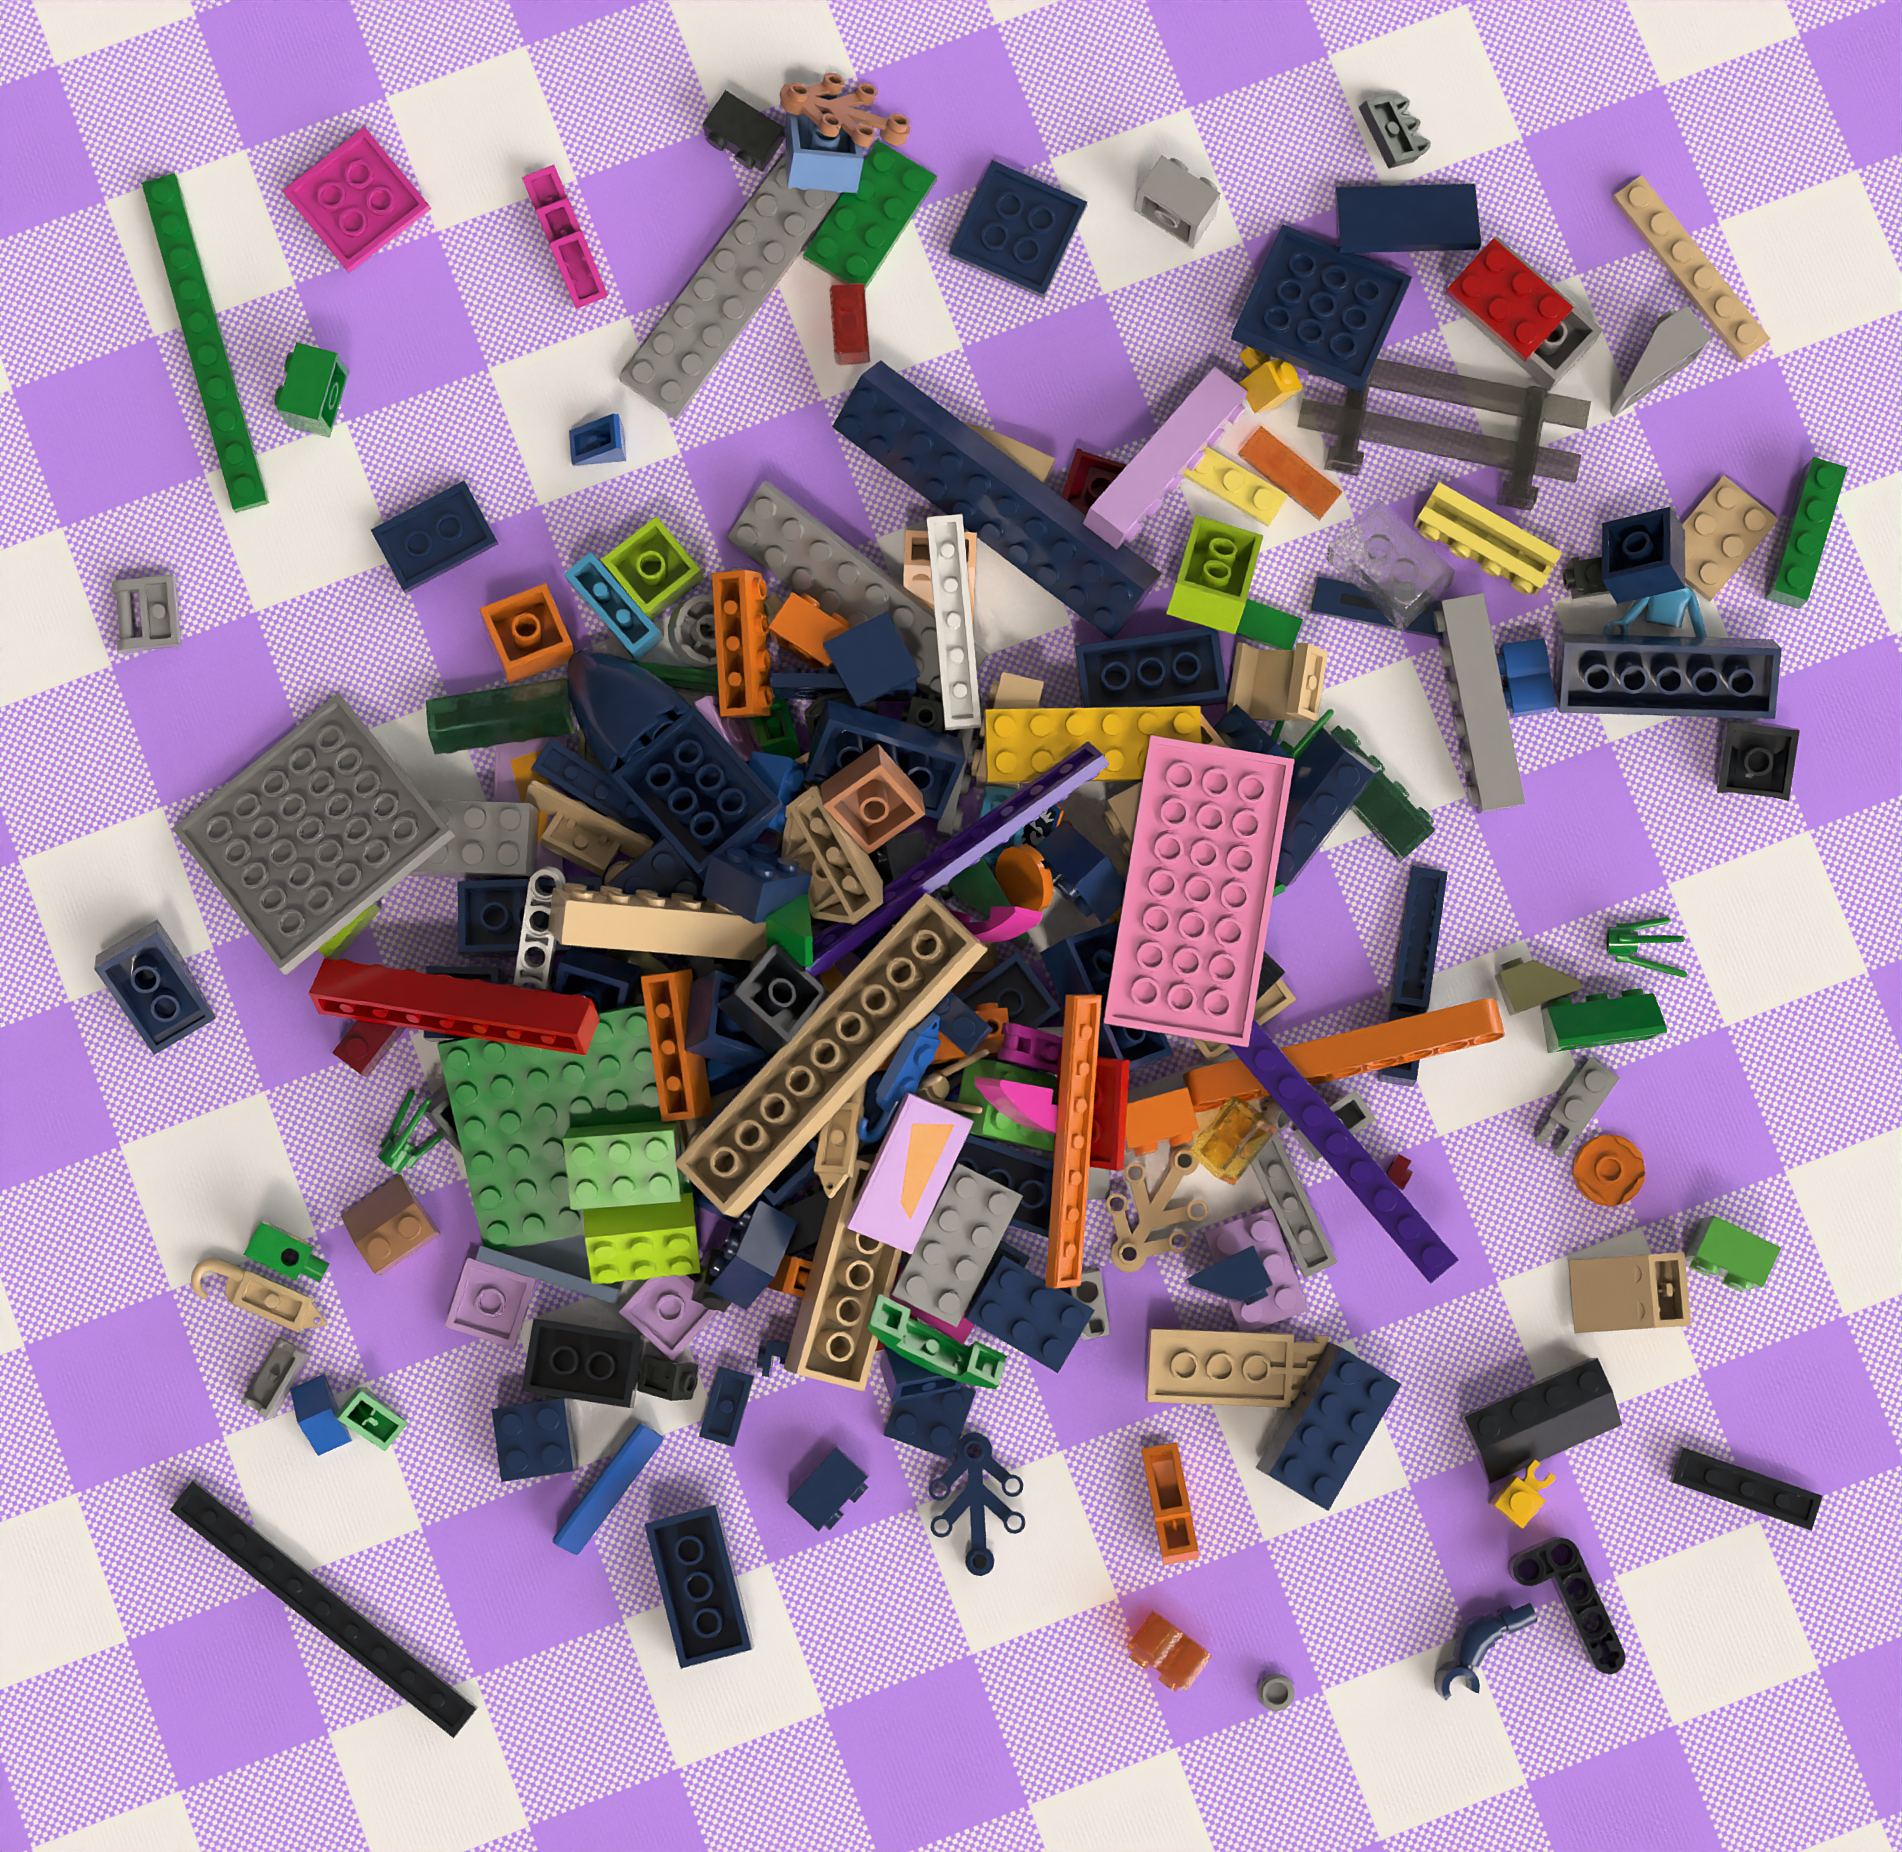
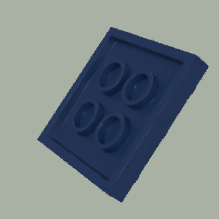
M992 160L949 251V257L1045 299L1084 215L1088 202Z

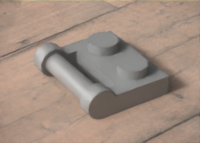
M173 574L112 582V594L116 595L120 634V640L117 641L118 653L131 654L144 650L182 646L176 577ZM134 592H139L142 637L134 638L130 594Z

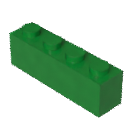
M1813 457L1805 465L1765 599L1796 609H1800L1809 600L1848 467Z

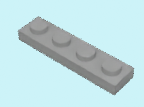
M979 695L980 716L982 726L984 711L987 709V707L981 705L982 700L981 695ZM976 728L959 729L957 738L963 741L966 760L941 820L938 821L937 836L952 838L953 829L960 831L964 810L958 809L961 795L967 796L970 788L972 775L966 774L968 761H973L975 751L979 746V741L973 740Z
M1272 1132L1244 1145V1152L1273 1210L1274 1216L1303 1278L1338 1263L1277 1132Z

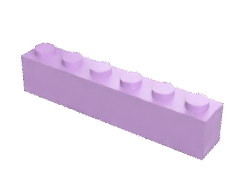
M1214 366L1090 507L1083 524L1116 550L1125 540L1131 543L1143 528L1140 522L1146 516L1152 519L1164 503L1161 498L1167 492L1173 495L1185 479L1182 474L1187 469L1194 471L1203 460L1205 454L1202 451L1208 445L1212 448L1215 447L1226 432L1223 427L1228 421L1231 424H1235L1246 409L1242 403L1248 391Z

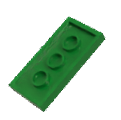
M878 140L863 162L857 193L844 192L804 252L803 259L863 295L937 181V176Z

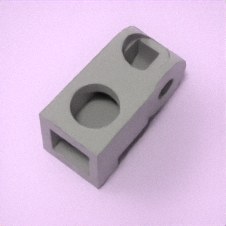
M1099 1268L1082 1271L1081 1286L1069 1287L1071 1296L1095 1311L1080 1335L1081 1341L1110 1336L1101 1271Z

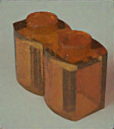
M1154 1610L1150 1612L1127 1644V1648L1132 1651L1128 1657L1145 1670L1149 1665L1162 1673L1158 1680L1174 1692L1179 1687L1187 1691L1212 1657L1208 1650Z

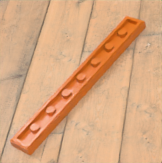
M1097 994L1066 995L1045 1286L1050 1288L1081 1286L1102 995Z

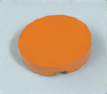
M1018 844L1002 851L997 859L995 869L996 880L1012 906L1042 912L1044 908L1049 906L1054 891L1053 877L1050 869L1044 868L1041 861L1045 859L1041 853L1030 845Z
M1605 1134L1591 1138L1579 1148L1573 1159L1572 1175L1576 1188L1584 1198L1596 1205L1612 1207L1628 1202L1639 1193L1645 1181V1166L1642 1153L1633 1142L1622 1136Z

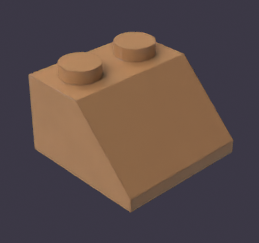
M402 1175L397 1176L341 1215L355 1246L374 1274L383 1275L441 1235Z

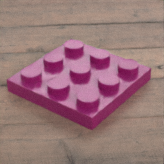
M365 126L282 190L287 199L348 273L352 272L431 210L429 204Z

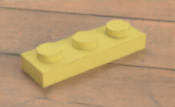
M1209 447L1202 451L1205 456L1194 471L1187 469L1182 474L1185 478L1267 527L1270 526L1288 496Z

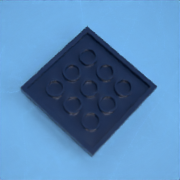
M1282 224L1234 327L1231 339L1362 393L1408 290L1412 276L1355 253H1340L1338 246Z

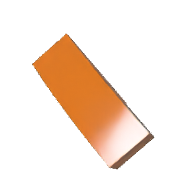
M1177 1442L1142 1448V1458L1163 1565L1199 1559L1191 1507Z

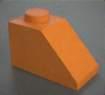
M784 1255L775 1277L766 1288L803 1298L812 1262Z

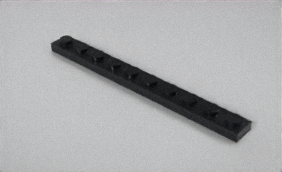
M192 1481L170 1508L173 1514L452 1738L457 1736L478 1709L474 1703L197 1481Z

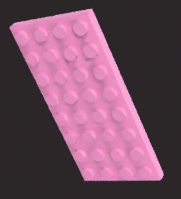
M1150 736L1104 1014V1024L1241 1047L1249 1046L1294 759Z

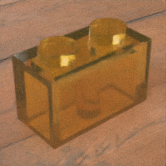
M1232 1095L1228 1102L1221 1106L1217 1116L1207 1129L1200 1133L1196 1143L1189 1152L1214 1177L1234 1186L1278 1129L1252 1104Z

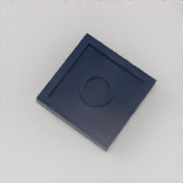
M887 611L823 643V649L856 708L920 677L921 673Z

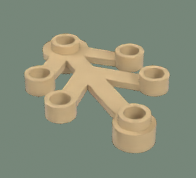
M1184 1146L1172 1152L1169 1159L1171 1170L1151 1204L1144 1182L1146 1177L1145 1167L1138 1162H1132L1126 1166L1124 1177L1130 1183L1140 1221L1132 1235L1125 1215L1128 1206L1126 1197L1120 1193H1114L1107 1198L1105 1204L1107 1211L1112 1215L1118 1238L1112 1246L1111 1259L1119 1270L1124 1272L1137 1271L1145 1264L1146 1258L1169 1251L1180 1253L1185 1251L1190 1245V1238L1184 1231H1175L1169 1235V1238L1144 1243L1152 1229L1187 1220L1198 1222L1207 1217L1208 1206L1199 1199L1191 1201L1187 1206L1163 1212L1182 1178L1192 1174L1198 1167L1199 1158L1192 1148ZM1181 1154H1187L1191 1158V1165L1189 1167L1183 1168L1178 1164V1157ZM1133 1166L1139 1167L1142 1171V1176L1138 1180H1132L1128 1175V1170ZM1118 1197L1123 1201V1208L1120 1211L1111 1209L1110 1200L1112 1198ZM1193 1204L1203 1206L1204 1213L1201 1217L1197 1218L1191 1214L1190 1209ZM1175 1235H1182L1185 1238V1246L1178 1249L1173 1246L1172 1238ZM1132 1247L1136 1251L1134 1260L1127 1261L1123 1258L1122 1252L1124 1248Z

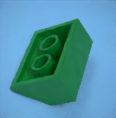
M1643 988L1621 991L1622 997L1608 999L1607 993L1585 996L1586 1002L1572 1004V998L1551 1000V1007H1546L1541 1011L1548 1053L1655 1039L1667 1033V1026L1655 994H1643Z

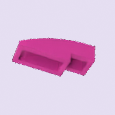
M975 1077V1086L1000 1113L1030 1130L1048 1135H1056L1058 1105L1051 1104L1053 1089L999 1079Z

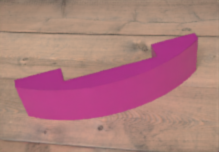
M1016 906L991 907L989 922H970L971 914L947 909L980 942H1001L1015 938L1027 932L1042 920V912Z

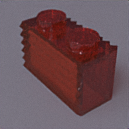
M864 284L832 285L829 288L835 362L838 365L869 363L870 352Z

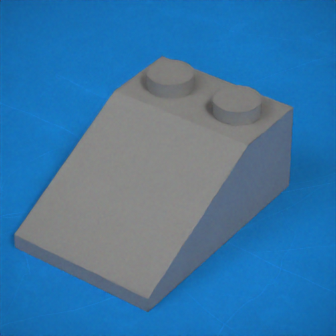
M1688 305L1679 311H1676L1673 307L1656 320L1658 323L1650 330L1652 333L1651 337L1645 344L1610 411L1613 417H1616L1697 360L1711 342L1712 337Z

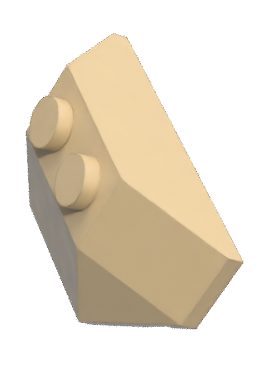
M814 785L787 805L785 813L787 820L783 833L781 857L798 861L800 867L812 873L808 890L809 910L812 917L856 924L883 904V881L865 851L824 808L821 790Z

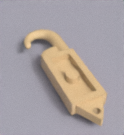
M867 1080L820 1131L814 1172L820 1177L825 1193L830 1199L833 1198L847 1178H853L860 1139L857 1134V1128L861 1118L864 1116L865 1107L863 1103Z
M213 1257L204 1259L192 1271V1289L203 1299H207L209 1295L201 1287V1277L204 1273L213 1271L228 1278L225 1294L228 1301L233 1305L295 1332H300L301 1329L328 1325L314 1305L315 1299L223 1259ZM317 1317L320 1318L319 1324L315 1323Z

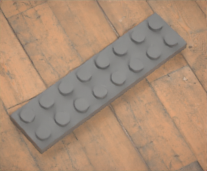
M783 156L619 377L620 382L677 421L840 199V195L829 190H803L796 187H788L785 157Z
M768 480L761 483L727 538L802 596L805 593L821 604L819 608L821 611L829 616L833 612L842 616L851 624L850 630L887 611L921 673L920 677L916 678L917 687L925 694L942 698L935 611ZM974 642L976 671H978L989 653Z

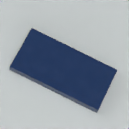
M1475 184L1336 187L1335 189L1340 253L1480 250L1481 234Z

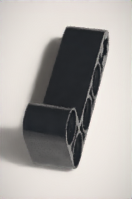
M1556 1536L1514 1554L1508 1562L1510 1577L1515 1582L1524 1586H1535L1551 1579L1591 1667L1603 1674L1610 1675L1619 1672L1625 1664L1626 1656L1575 1543L1569 1539ZM1558 1544H1564L1569 1553L1567 1560L1562 1564H1556L1551 1556L1553 1548ZM1529 1558L1535 1564V1572L1530 1578L1523 1579L1518 1573V1565L1524 1559ZM1574 1578L1581 1579L1584 1585L1582 1594L1577 1598H1571L1567 1593V1584ZM1595 1612L1599 1618V1625L1594 1631L1586 1632L1582 1626V1620L1586 1614ZM1600 1639L1605 1649L1613 1651L1614 1654L1609 1657L1610 1664L1607 1665L1598 1660V1658L1603 1656V1652L1599 1644L1595 1642L1590 1644V1640Z

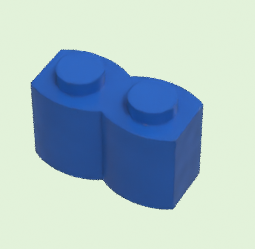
M1545 638L1502 644L1499 649L1500 654H1496L1499 673L1503 675L1505 682L1503 693L1510 717L1516 718L1553 712L1556 708V699Z

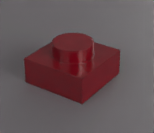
M1398 1154L1394 1156L1385 1174L1398 1189L1403 1191L1413 1171L1408 1169L1411 1160Z

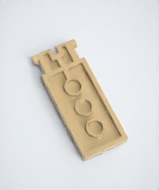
M1149 1327L1145 1401L1290 1408L1291 1401L1296 1399L1318 1362L1320 1355L1325 1350L1329 1342V1336L1314 1335V1342L1294 1341L1295 1335L1292 1333Z

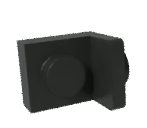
M1574 557L1566 564L1567 568L1563 569L1564 587L1566 590H1571L1572 599L1610 593L1602 581V557L1584 560Z
M643 1355L637 1391L669 1401L691 1400L697 1387L698 1364L691 1362L678 1363L654 1355Z

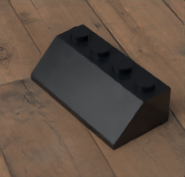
M1598 1358L1584 1360L1459 1416L1489 1484L1526 1468L1532 1459L1540 1462L1622 1425L1613 1390Z

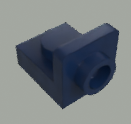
M769 1339L767 1340L766 1347H759L757 1368H763V1377H771L774 1356L780 1357L779 1364L785 1365L790 1342Z

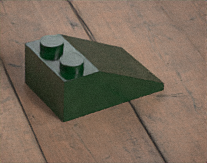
M983 857L976 864L966 867L955 875L947 885L937 888L944 901L951 899L955 907L966 914H971V917L978 922H989L991 907L1012 906ZM1025 932L1008 941L1023 949L1028 946L1030 936L1028 932Z

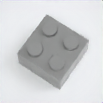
M1161 155L1138 188L1135 212L1193 249L1215 218L1221 193L1217 191V186L1207 178L1200 177L1198 179L1187 172L1188 168L1181 161L1175 158L1169 160Z

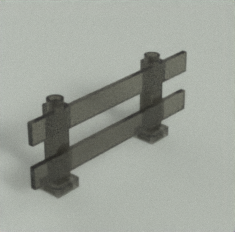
M1377 358L1362 393L1347 387L1343 406L1303 399L1297 427L1338 435L1336 446H1329L1323 469L1358 476L1362 467L1364 452L1357 451L1359 440L1510 470L1509 481L1503 482L1498 492L1496 504L1531 511L1537 501L1539 487L1531 486L1533 475L1576 483L1581 454L1539 446L1543 422L1585 430L1591 401L1548 393L1547 389L1539 386L1522 388ZM1308 371V375H1313V376L1322 377V376H1319V375H1317V374H1315V373H1312V372ZM1373 387L1520 417L1516 441L1365 411L1369 388Z

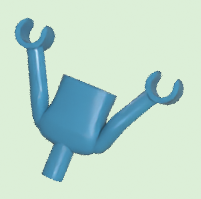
M1688 586L1685 589L1637 599L1619 621L1608 622L1603 629V634L1611 635L1612 627L1617 625L1620 628V635H1628V626L1648 603L1644 621L1682 628L1686 607H1688L1695 636L1707 637L1697 597Z

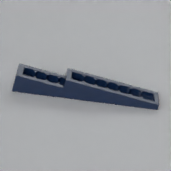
M1416 866L1411 868L1387 1022L1423 1014L1429 1008L1448 874L1446 871ZM1420 1060L1379 1069L1377 1081L1413 1087L1417 1081Z

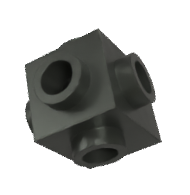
M922 694L921 698L913 696L910 706L904 705L900 721L943 734H950V730H945L942 698L931 694ZM924 719H931L928 723L921 722Z

